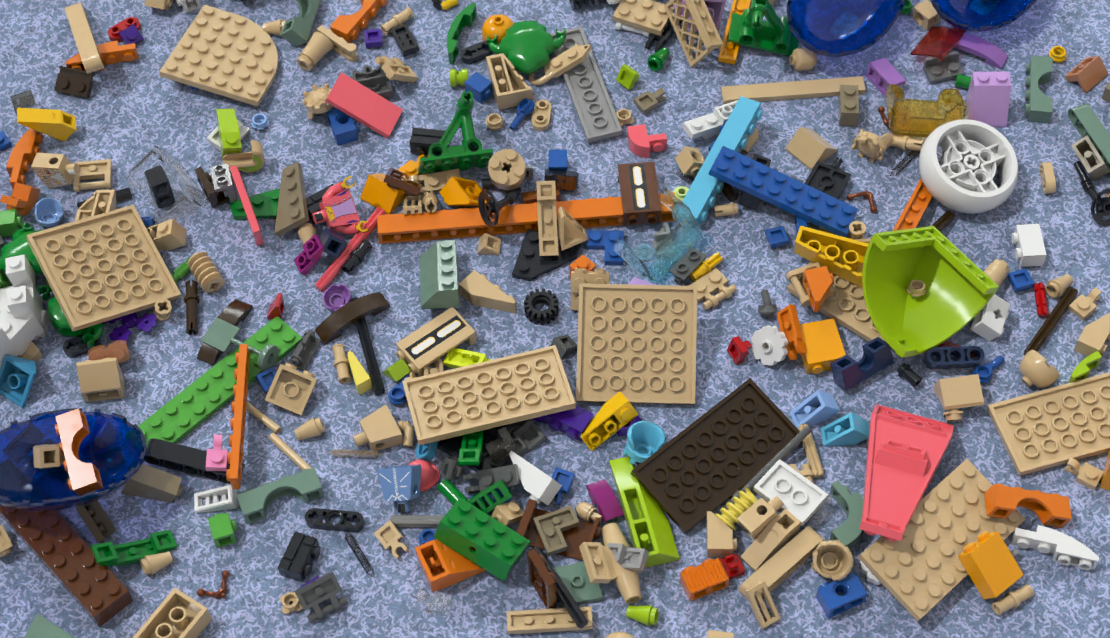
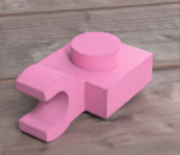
M214 435L213 449H207L206 471H227L228 450L222 449V435Z

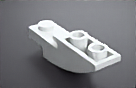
M738 100L715 107L711 114L685 121L682 128L691 139L701 136L704 139L711 138L720 133V127L726 123Z
M1038 525L1035 532L1015 528L1011 544L1017 545V547L1022 549L1032 548L1041 553H1053L1052 561H1057L1061 565H1075L1083 570H1095L1099 561V557L1084 544L1048 527Z

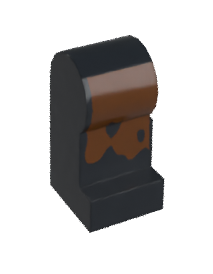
M545 169L544 181H555L556 190L578 189L579 174L577 172Z

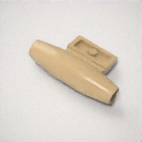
M609 523L602 528L604 546L600 542H583L579 546L590 583H609L614 580L625 603L634 604L642 599L638 571L624 569L616 562L615 556L607 546L608 543L624 544L626 547H629V544L618 524Z

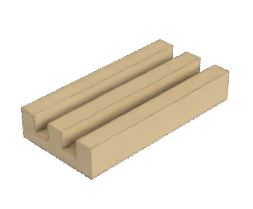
M405 196L403 215L407 214L408 211H411V214H415V210H418V214L422 213L423 196ZM408 200H412L411 206H408Z
M761 580L758 582L759 584L752 585L750 589L747 588L744 592L759 626L764 629L781 618L765 581ZM759 589H761L763 592V595L767 601L773 618L770 617L767 611L766 605L763 602ZM752 593L755 594V597H756V599H757V601H758V603H759V606H760V608H761V610H762V612H763V615H764V617H765V619H766V622H765L764 619H763V616H762V614H761V612H760V609H759V607H758V605H757V603H756V600H755V598H754V596H753Z

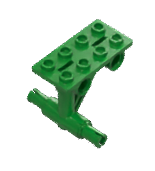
M752 0L750 8L745 9L742 15L732 14L728 41L790 56L794 49L798 48L800 29L792 27V20L789 17H778L768 0Z
M464 91L458 99L455 116L439 143H434L430 146L428 157L420 158L418 174L425 175L454 169L464 171L470 167L485 168L488 166L489 160L493 155V149L483 150L481 142L475 136L471 115L474 106L473 93L471 91H467V94ZM461 128L463 136L462 145L448 147L458 129Z

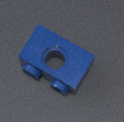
M335 107L327 111L328 121L337 146L358 140L357 133H360L358 123L353 122L354 118Z
M852 573L843 580L822 584L817 589L816 599L829 619L865 603L868 593L856 573ZM836 592H842L845 596H839Z

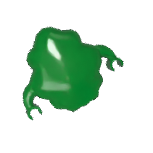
M537 21L515 22L506 30V36L502 38L499 45H497V35H495L494 39H489L488 35L486 38L487 44L494 54L503 53L515 67V70L529 75L549 63V56L563 45L566 39V29L564 28L563 32H558L555 29L557 39H553L547 32L546 27Z
M28 222L24 223L22 228L13 234L12 242L6 244L1 249V270L6 272L5 258L25 254L35 271V275H44L26 240L28 234L42 230L34 231V227H30Z
M41 285L38 288V293L40 295L43 294L44 300H48L51 297L50 292L53 291L50 285ZM56 297L49 300L47 314L49 315V322L62 336L77 337L86 333L83 335V342H87L88 348L94 347L95 341L103 334V322L73 332Z

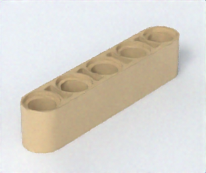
M807 526L747 578L739 587L738 592L747 599L744 590L750 589L754 584H759L758 582L761 580L765 581L769 593L772 592L812 556L813 550H816L820 542L825 539L813 528ZM759 589L760 595L762 599H764L765 597L763 595V592L761 589ZM752 593L753 596H754V598H755V600H756V603L758 604V601H757V599H756V597H755V594Z

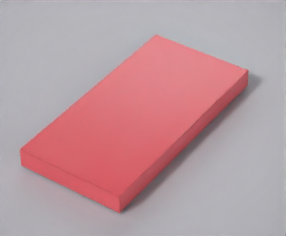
M342 72L325 102L385 138L390 136L403 111L397 105Z
M236 165L230 167L232 178L256 245H262L264 243L238 167Z

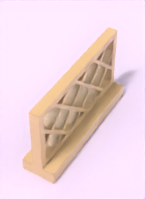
M670 0L664 6L690 67H694L715 48H720L723 42L704 0H685V4H682V0ZM673 5H676L675 14L671 8ZM681 7L685 8L684 17L680 16ZM689 11L692 15V20L689 19ZM680 19L683 20L682 29L679 26ZM688 22L691 23L690 32L687 31ZM696 27L699 31V35L695 34ZM686 34L690 36L689 44L686 42ZM695 38H698L697 47H694ZM703 43L706 47L705 50L702 49ZM693 50L697 51L695 59L692 56Z

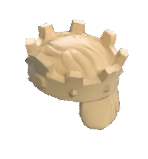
M324 83V87L321 88L313 85L311 92L305 91L303 93L305 99L302 102L307 108L309 119H313L314 114L325 113L334 107L325 102L331 91L328 84Z
M862 128L852 141L854 144L851 148L852 150L857 149L859 151L858 157H869V162L874 163L877 158L881 161L886 149L893 144V135L886 133L879 137Z
M823 540L816 550L812 552L813 562L811 563V569L815 573L821 574L825 579L843 580L853 568V555L850 549L845 547V544L839 540Z

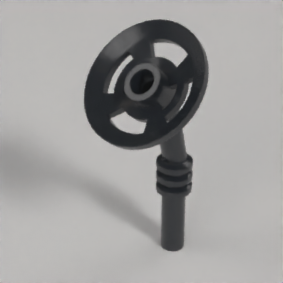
M1075 162L1073 165L1081 179L1080 183L1084 191L1093 200L1091 204L1092 218L1100 225L1109 226L1110 219L1101 220L1102 215L1107 216L1110 214V196L1103 198L1101 196L1110 193V188L1104 189L1097 194L1094 190L1095 186L1091 178H1088L1081 162Z
M520 187L508 192L505 198L499 202L496 201L491 191L485 189L480 192L478 198L479 211L487 226L493 227L498 223L500 209L513 204L517 200L518 195L521 193Z

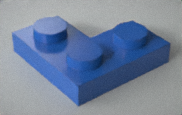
M586 230L588 236L586 249L605 250L604 265H623L624 231Z

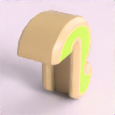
M250 140L251 152L226 154L222 158L223 164L228 163L229 169L236 165L239 171L247 173L259 171L265 163L263 146L256 140Z

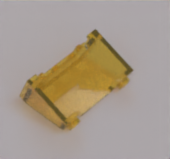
M887 84L885 94L888 124L891 133L894 135L927 138L939 126L950 121L965 118L967 106L958 89L947 88L942 90L938 96V101L903 99L904 91L901 86Z

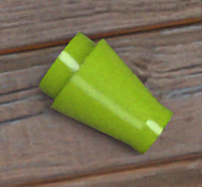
M629 605L626 617L647 626L656 625L659 609L654 608V605Z

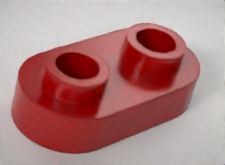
M129 17L112 26L108 30L109 39L112 42L123 41L119 36V32L133 24L139 31L141 28L140 21L135 17Z

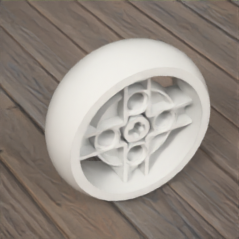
M962 119L950 121L939 126L926 138L920 151L919 171L929 193L942 205L954 211L977 214L990 211L1009 198L1018 179V161L1011 144L998 130L980 121ZM938 145H940L944 151L941 160V166L939 165L937 159ZM996 167L998 169L1000 177L999 188L993 181L996 173Z

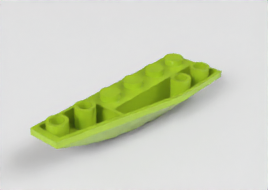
M629 456L609 460L633 548L646 549L649 552L645 568L680 560L669 521L659 505L646 492L640 482L631 475V471L635 469V466L630 463Z

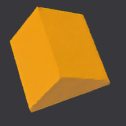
M382 173L369 174L360 200L375 208L380 207L384 209L386 214H392L408 194L398 187L394 189L387 186V183L383 182L386 175Z

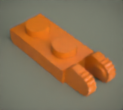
M790 304L777 313L780 332H784L788 340V344L785 346L788 350L787 357L794 361L797 359L798 354H805L807 349L806 344L802 341L803 337L796 307Z

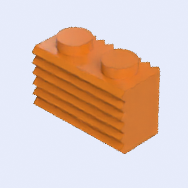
M719 558L715 560L707 559L696 567L688 566L680 573V582L689 601L729 587V578Z

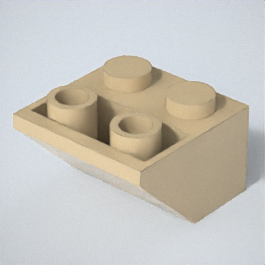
M107 357L100 360L76 362L80 390L85 403L125 398L124 376L117 358Z

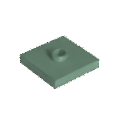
M584 562L554 568L578 605L603 600L600 584L590 583Z

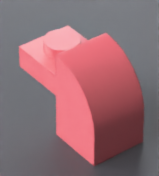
M645 124L627 127L629 148L635 155L650 158V152L666 150V133L647 135Z

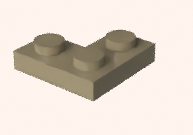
M572 505L533 518L534 525L548 557L567 550V544L561 532L579 526V520Z

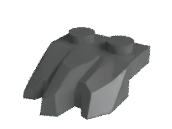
M364 65L362 72L358 70L353 71L352 79L385 99L393 97L390 81L381 68L382 66L372 69L370 65Z

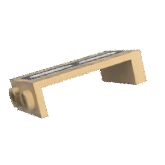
M451 307L397 342L396 355L399 360L403 359L408 364L410 372H414L418 377L423 376V368L464 341H467L470 346L477 342L476 332Z

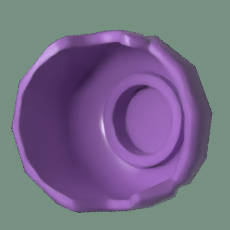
M341 283L340 285L332 284L324 292L322 299L324 306L329 311L335 312L351 302L352 297L350 289Z

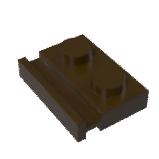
M60 66L54 91L90 98L93 85L92 80L95 73L87 74L83 70Z

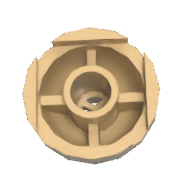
M1035 350L1027 352L1019 366L1020 372L1023 375L1021 380L1029 387L1031 385L1037 388L1049 387L1060 377V374L1053 365L1049 366L1046 362L1047 359Z

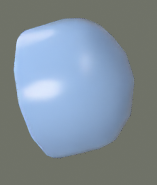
M43 198L36 203L35 220L39 225L55 227L62 221L63 206L57 199Z

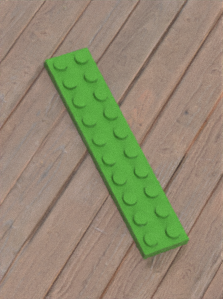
M275 317L243 343L260 351L269 344L277 346L279 354L275 362L276 364L294 350L303 338L282 319ZM239 346L126 435L128 440L143 454H145L149 440L153 438L177 444L234 398L233 385L237 383L234 377V370L238 368L236 352H239ZM250 352L248 386L256 380V375L264 371L258 366L259 355Z

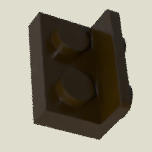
M201 166L194 169L198 183L212 208L229 201L228 197H225L224 191L215 192L212 175H209L208 172L204 173Z
M92 497L76 508L97 543H100L106 537L116 532V528L96 497Z

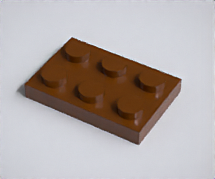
M533 549L527 552L529 580L546 609L557 608L556 602L558 601L556 595L558 590L555 585L557 579L552 571L549 572L547 570V563L543 555H538L537 551Z

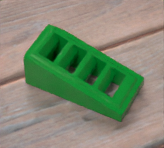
M500 479L469 498L467 502L478 508L475 503L477 501L482 509L481 511L487 514L513 495L504 481ZM498 487L504 497L501 498L495 488ZM490 491L497 501L494 502L489 495ZM484 496L489 506L485 505L481 497Z

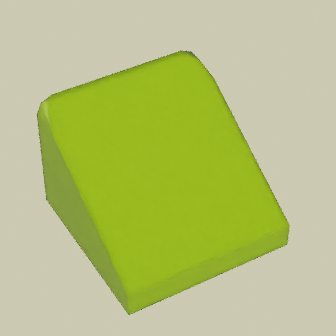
M400 359L386 368L383 374L397 382L411 370L405 361Z

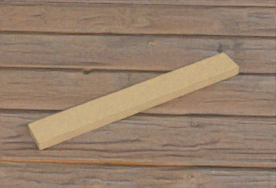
M863 76L722 86L721 94L723 104L739 100L740 96L757 102L839 96L840 85H858V94H865L866 89Z

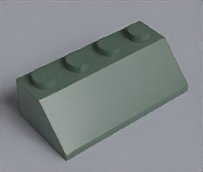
M436 241L419 257L421 310L460 307L456 241Z

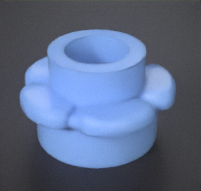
M256 114L252 118L253 122L251 125L254 129L263 130L269 125V120H267L264 114Z

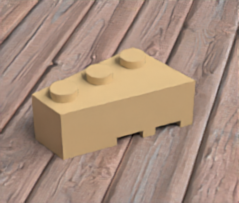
M503 53L486 56L487 72L492 82L498 110L517 107L525 98L533 101L532 88L524 82V78L515 71V67Z

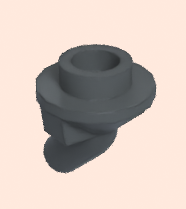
M762 290L761 296L764 304L759 305L758 313L762 314L763 317H772L774 313H777L776 304H771L768 290Z

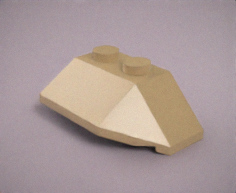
M96 190L93 193L94 195L78 208L75 221L116 210V191Z

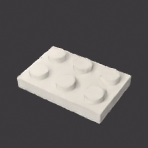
M780 459L759 480L753 491L768 502L775 495L779 497L784 503L779 510L787 509L801 521V526L828 499V494Z

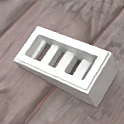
M231 485L195 493V513L238 508V490L232 489ZM202 498H205L206 505L202 506Z

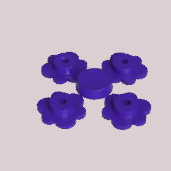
M134 312L103 322L114 324L117 320L121 319L123 325L115 327L113 332L110 333L109 338L112 341H128V336L131 335V331L128 328L138 325V330L150 332L152 328L157 326V316L146 313L143 317L138 318V315Z

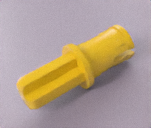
M717 252L706 261H703L689 275L690 279L695 282L711 272L712 268L723 261L720 253Z

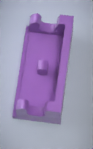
M886 58L870 62L865 74L885 98L900 92V88L897 87L906 83L904 77Z

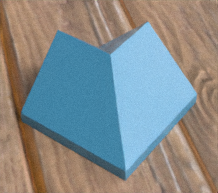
M5 355L0 368V394L22 408L26 405L36 375L35 361Z

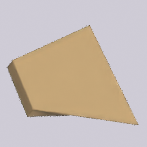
M561 206L558 210L557 235L563 251L586 241L588 236L586 229Z

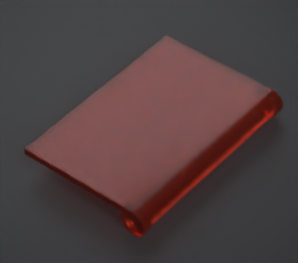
M932 26L911 52V55L938 57V60L943 62L964 33H966V30L964 28Z

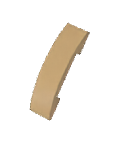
M536 181L540 256H559L555 181Z

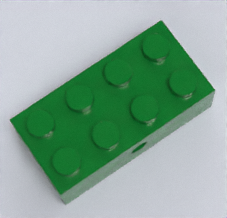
M459 498L441 519L434 535L435 539L502 581L506 580L522 559L530 543L525 537L462 498Z

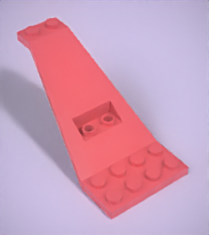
M875 405L869 426L862 521L859 529L864 530L863 532L868 535H882L889 541L902 540L903 534L950 444L954 425L886 406Z

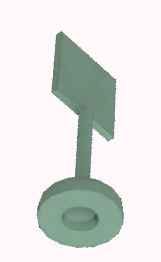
M217 317L201 339V342L224 353L231 343L238 346L245 344L234 339L240 328ZM269 344L260 351L248 345L250 352L259 355V368L265 371L273 367L279 354L277 346Z

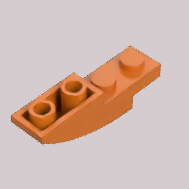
M118 41L97 45L103 65L139 60L135 43L119 45ZM79 53L66 61L68 68L86 71Z
M30 128L12 150L6 165L12 189H14L15 182L26 184V171H29V164L33 163L36 153H40L39 146L43 142V133Z

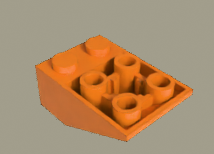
M437 539L415 547L417 561L432 593L486 571Z

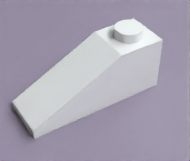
M510 451L509 455L513 464L518 466L522 485L531 494L529 498L536 500L538 504L542 501L549 505L562 485L513 451Z

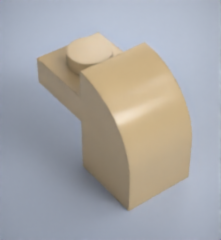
M59 444L33 446L35 468L59 467L66 460Z

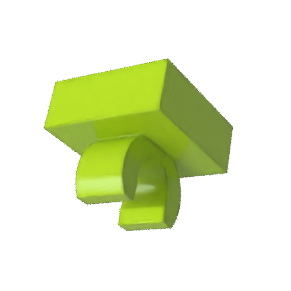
M625 64L622 65L616 81L629 90L634 87L640 75Z

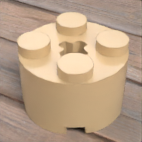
M513 149L496 152L490 158L488 164L491 182L495 187L506 191H511L521 186L526 175L525 162L522 156ZM504 168L510 169V172L507 173L506 170L504 171Z

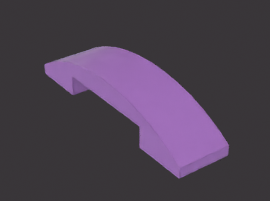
M942 31L935 45L951 51L955 47L986 59L985 64L1002 69L1008 58V55L994 44L964 32Z

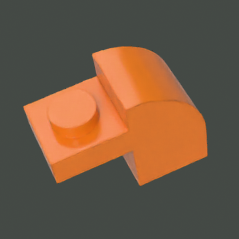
M15 182L12 196L2 195L0 202L7 204V210L16 209L18 214L25 216L29 214L37 202L40 189Z

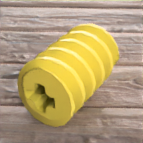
M745 486L746 493L741 490L738 492L740 499L734 496L732 497L734 504L726 503L728 510L723 507L720 509L722 516L715 513L722 522L734 531L737 530L735 523L739 524L737 518L758 501Z

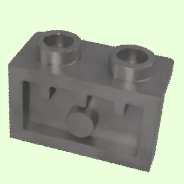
M958 51L925 58L923 71L930 85L954 80L958 74H965L958 61L960 55Z
M228 163L210 168L215 192L224 191L225 197H229L231 204L238 201Z

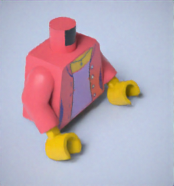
M348 176L343 182L341 181L331 186L322 196V202L319 203L321 211L312 214L315 224L325 221L327 228H332L333 231L342 234L357 233L359 230L368 232L370 230L363 229V224L368 223V221L360 222L349 190L356 183L352 185L347 183V180L352 176Z

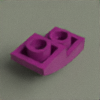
M316 234L302 245L304 251L294 259L300 274L306 275L316 265L325 248Z
M605 479L586 485L592 504L597 505L600 515L603 516V522L624 515L614 492Z

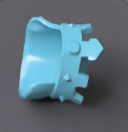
M638 421L632 424L627 431V442L623 455H628L630 463L633 465L635 462L642 463L665 443V432L653 422Z

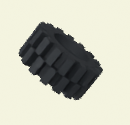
M542 288V292H539V289H535L536 293L531 291L530 296L527 295L526 300H524L525 316L529 318L530 322L534 320L536 325H538V322L544 325L545 321L549 324L550 319L554 321L555 316H558V298L550 290L546 292ZM538 303H546L549 308L539 311L534 306Z

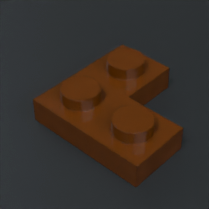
M391 167L383 181L387 183V186L397 189V187L403 189L406 194L411 196L419 195L422 184L407 179L406 173Z

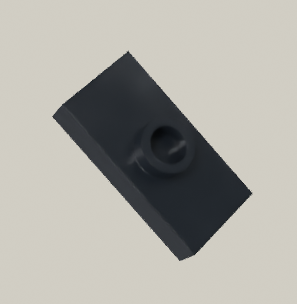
M407 24L390 29L391 35L403 57L419 52V46Z

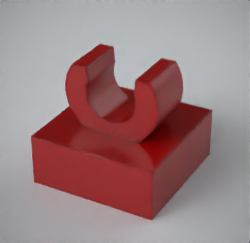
M739 336L731 339L727 352L736 365L741 364L746 355L749 354L748 349L752 348V345L748 340L742 342Z
M737 553L719 559L729 580L745 574V569Z

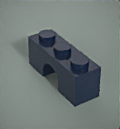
M877 337L862 345L863 357L859 362L844 355L830 363L834 382L847 390L894 363L890 345L886 341Z

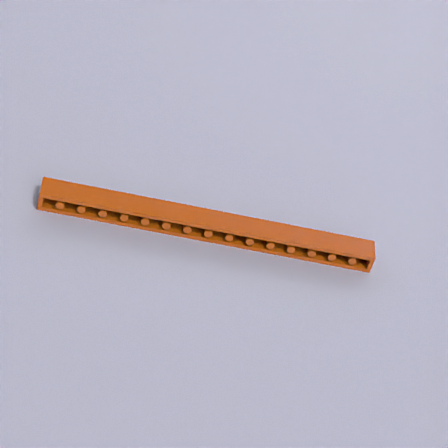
M675 193L659 194L661 222L677 221ZM621 197L556 201L557 221L558 210L562 206L584 228L623 225ZM537 202L503 207L499 211L498 223L493 227L485 224L479 207L439 210L433 213L432 211L430 213L422 211L419 214L415 212V214L407 213L404 215L403 213L377 215L379 244L482 236L484 233L490 235L526 233L527 229L538 231Z

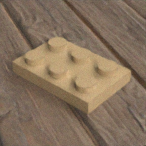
M622 0L613 14V21L659 36L662 35L670 19L665 10V4L653 0Z

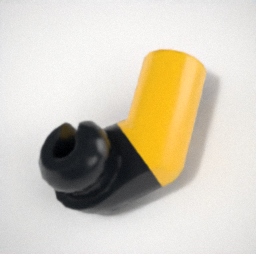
M432 0L434 8L443 10L458 4L457 0Z

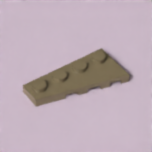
M298 161L282 170L274 232L278 237L309 221L302 165Z

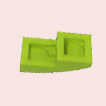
M1096 351L1083 359L1074 369L1068 383L1086 379L1090 370L1099 366L1102 358L1101 354Z

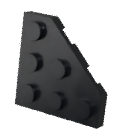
M527 229L512 272V278L532 281L545 272L549 273L559 268L560 265L577 259L582 243L562 251L558 238L559 256H540L538 231Z

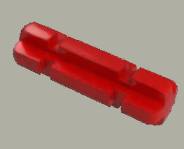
M1042 282L1035 283L1033 288L1037 315L1039 318L1048 317L1049 311L1047 309L1045 286Z

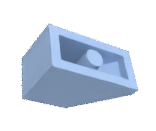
M817 390L789 413L798 429L801 424L811 426L827 421L840 409L831 393Z

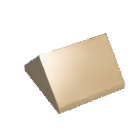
M799 127L785 148L788 153L811 171L817 161L823 163L837 152L835 147L812 129Z
M979 374L939 379L933 386L934 392L944 410L984 405Z

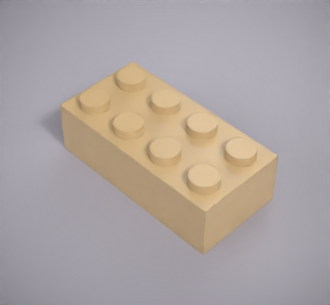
M174 588L133 638H197L212 618L208 608L177 588Z

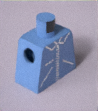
M421 464L387 466L377 469L385 501H397L398 512L410 511L409 500L420 496Z

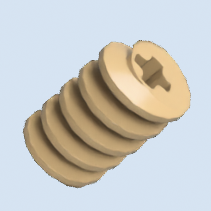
M203 251L197 252L190 257L188 268L204 292L212 293L224 286L225 280L222 278L221 273L218 272L208 253Z

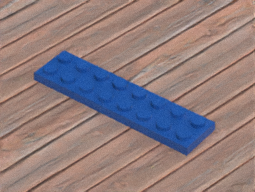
M722 146L709 171V175L841 237H846L849 225L853 222L858 208L725 146Z

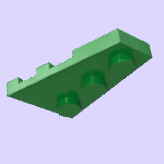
M280 188L248 197L256 220L258 218L276 219ZM239 199L232 204L229 202L234 220H247L241 200Z

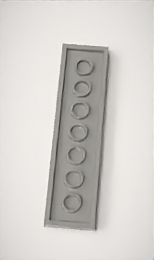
M582 26L566 30V39L563 45L554 51L555 57L576 44L578 46L589 44ZM556 32L550 34L553 39H557ZM590 50L585 57V61L562 74L587 143L622 135L619 120Z

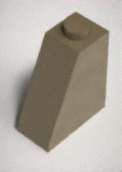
M136 461L126 479L121 494L172 503L174 498H179L183 486L180 485L182 478Z

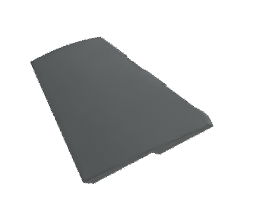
M532 419L506 425L509 431L508 440L512 451L520 457L536 449L548 439Z

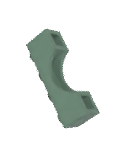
M296 0L300 9V17L295 16L286 21L280 36L294 47L307 43L310 30L314 26V18L318 13V6L322 0Z
M1031 55L1029 63L1026 62L1025 73H1028V76L1025 78V87H1028V90L1025 91L1024 100L1028 101V104H1025L1024 114H1027V121L1050 123L1053 113V98L1043 94L1039 86L1050 82L1053 72V57Z
M315 468L304 469L300 473L284 476L280 480L264 483L258 488L245 490L238 494L237 498L246 524L266 518L270 504L280 497L295 496L304 503L324 497Z

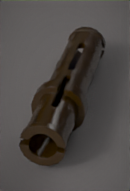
M189 280L185 283L186 296L184 297V302L186 303V334L192 335L193 328V334L195 335L199 332L198 283L192 280L191 287Z

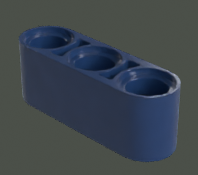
M979 346L936 347L928 351L924 358V363L929 369L974 368L983 361L985 353ZM970 353L976 354L978 356V360H972L970 358ZM950 354H955L959 361L951 360ZM930 355L937 356L939 362H933L930 359Z

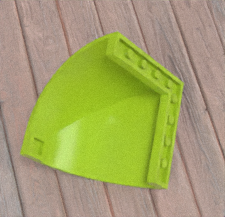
M934 226L874 233L866 250L862 284L867 310L882 338L902 358L927 352L950 339L986 306L999 288L989 276ZM912 280H921L925 283L926 293L924 295L913 297L907 292V287H909Z

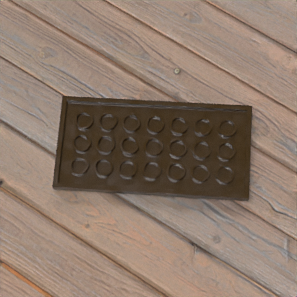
M749 378L633 469L631 475L640 482L646 492L678 528L686 534L707 517V511H715L731 498L737 490H741L800 431L757 384Z

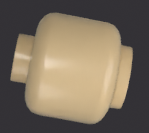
M796 48L789 57V63L796 71H809L816 65L817 55L811 48Z

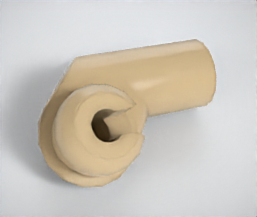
M399 421L398 427L400 431H404L403 446L413 447L414 428L409 421Z

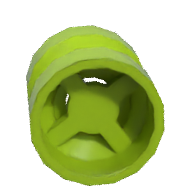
M450 69V86L456 87L458 84L465 86L464 82L468 79V69H462L461 71Z

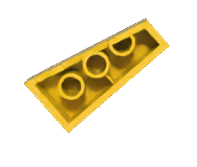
M800 226L795 240L794 253L813 263L818 262L821 267L827 266L828 271L863 288L862 272L868 243Z

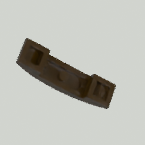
M381 292L362 296L328 316L315 329V332L323 344L326 345L340 337V331L371 313L376 316L388 309L390 304Z
M236 299L222 311L218 318L237 327L240 321L244 322L253 306ZM202 343L197 359L214 366L223 352Z

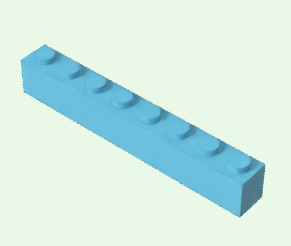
M740 96L677 210L679 221L697 228L700 227L702 222L706 221L708 210L714 206L718 193H721L724 182L709 175V171L722 146L738 153L745 149L749 135L754 133L755 124L761 120L763 115L760 102Z

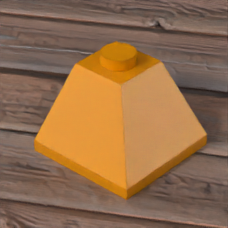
M451 176L439 193L448 206L477 208L479 207L478 198L482 188L476 181Z

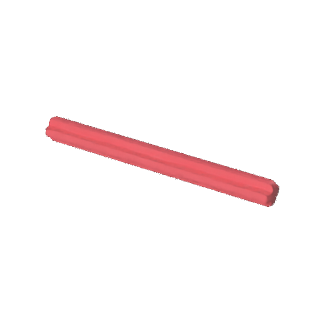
M376 208L367 219L368 223L363 224V229L370 230L368 232L359 230L338 258L333 261L316 282L317 290L325 291L341 271V266L350 257L352 250H355L363 239L366 240L377 226V215H384V209Z

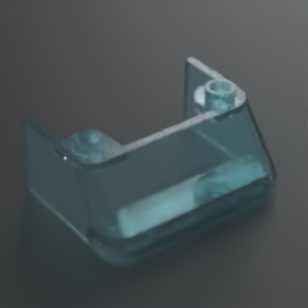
M667 188L663 191L660 202L672 211V218L678 225L655 249L647 243H640L632 249L618 238L613 250L651 283L661 282L670 273L669 270L702 237V230L690 208Z

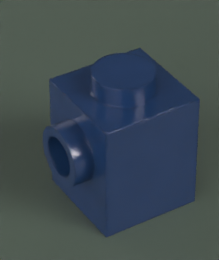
M326 227L319 238L325 248L324 252L338 258L346 244L341 234Z

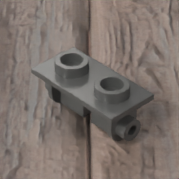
M691 247L669 270L671 274L675 275L674 281L677 284L683 283L707 258V255Z
M308 330V332L303 334V339L298 343L288 361L289 364L301 370L307 368L322 341L315 337V332L312 330Z

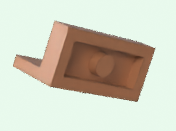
M1100 55L1086 57L1065 75L1067 82L1078 81L1082 91L1088 92L1108 75V71Z

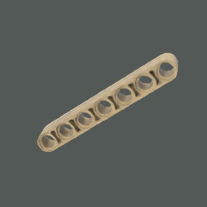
M79 2L65 7L86 73L89 74L103 69L104 65L82 3Z

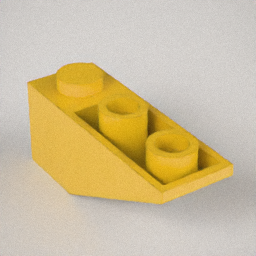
M17 108V123L58 140L66 141L76 131V117L62 110Z
M619 392L602 406L580 437L592 452L635 418L638 413L628 399Z

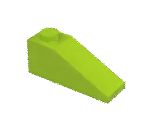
M216 109L221 158L226 154L240 153L241 139L235 110Z

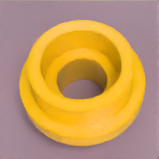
M1054 46L1049 51L1048 56L1053 57V62L1060 63L1065 61L1067 53L1062 46Z

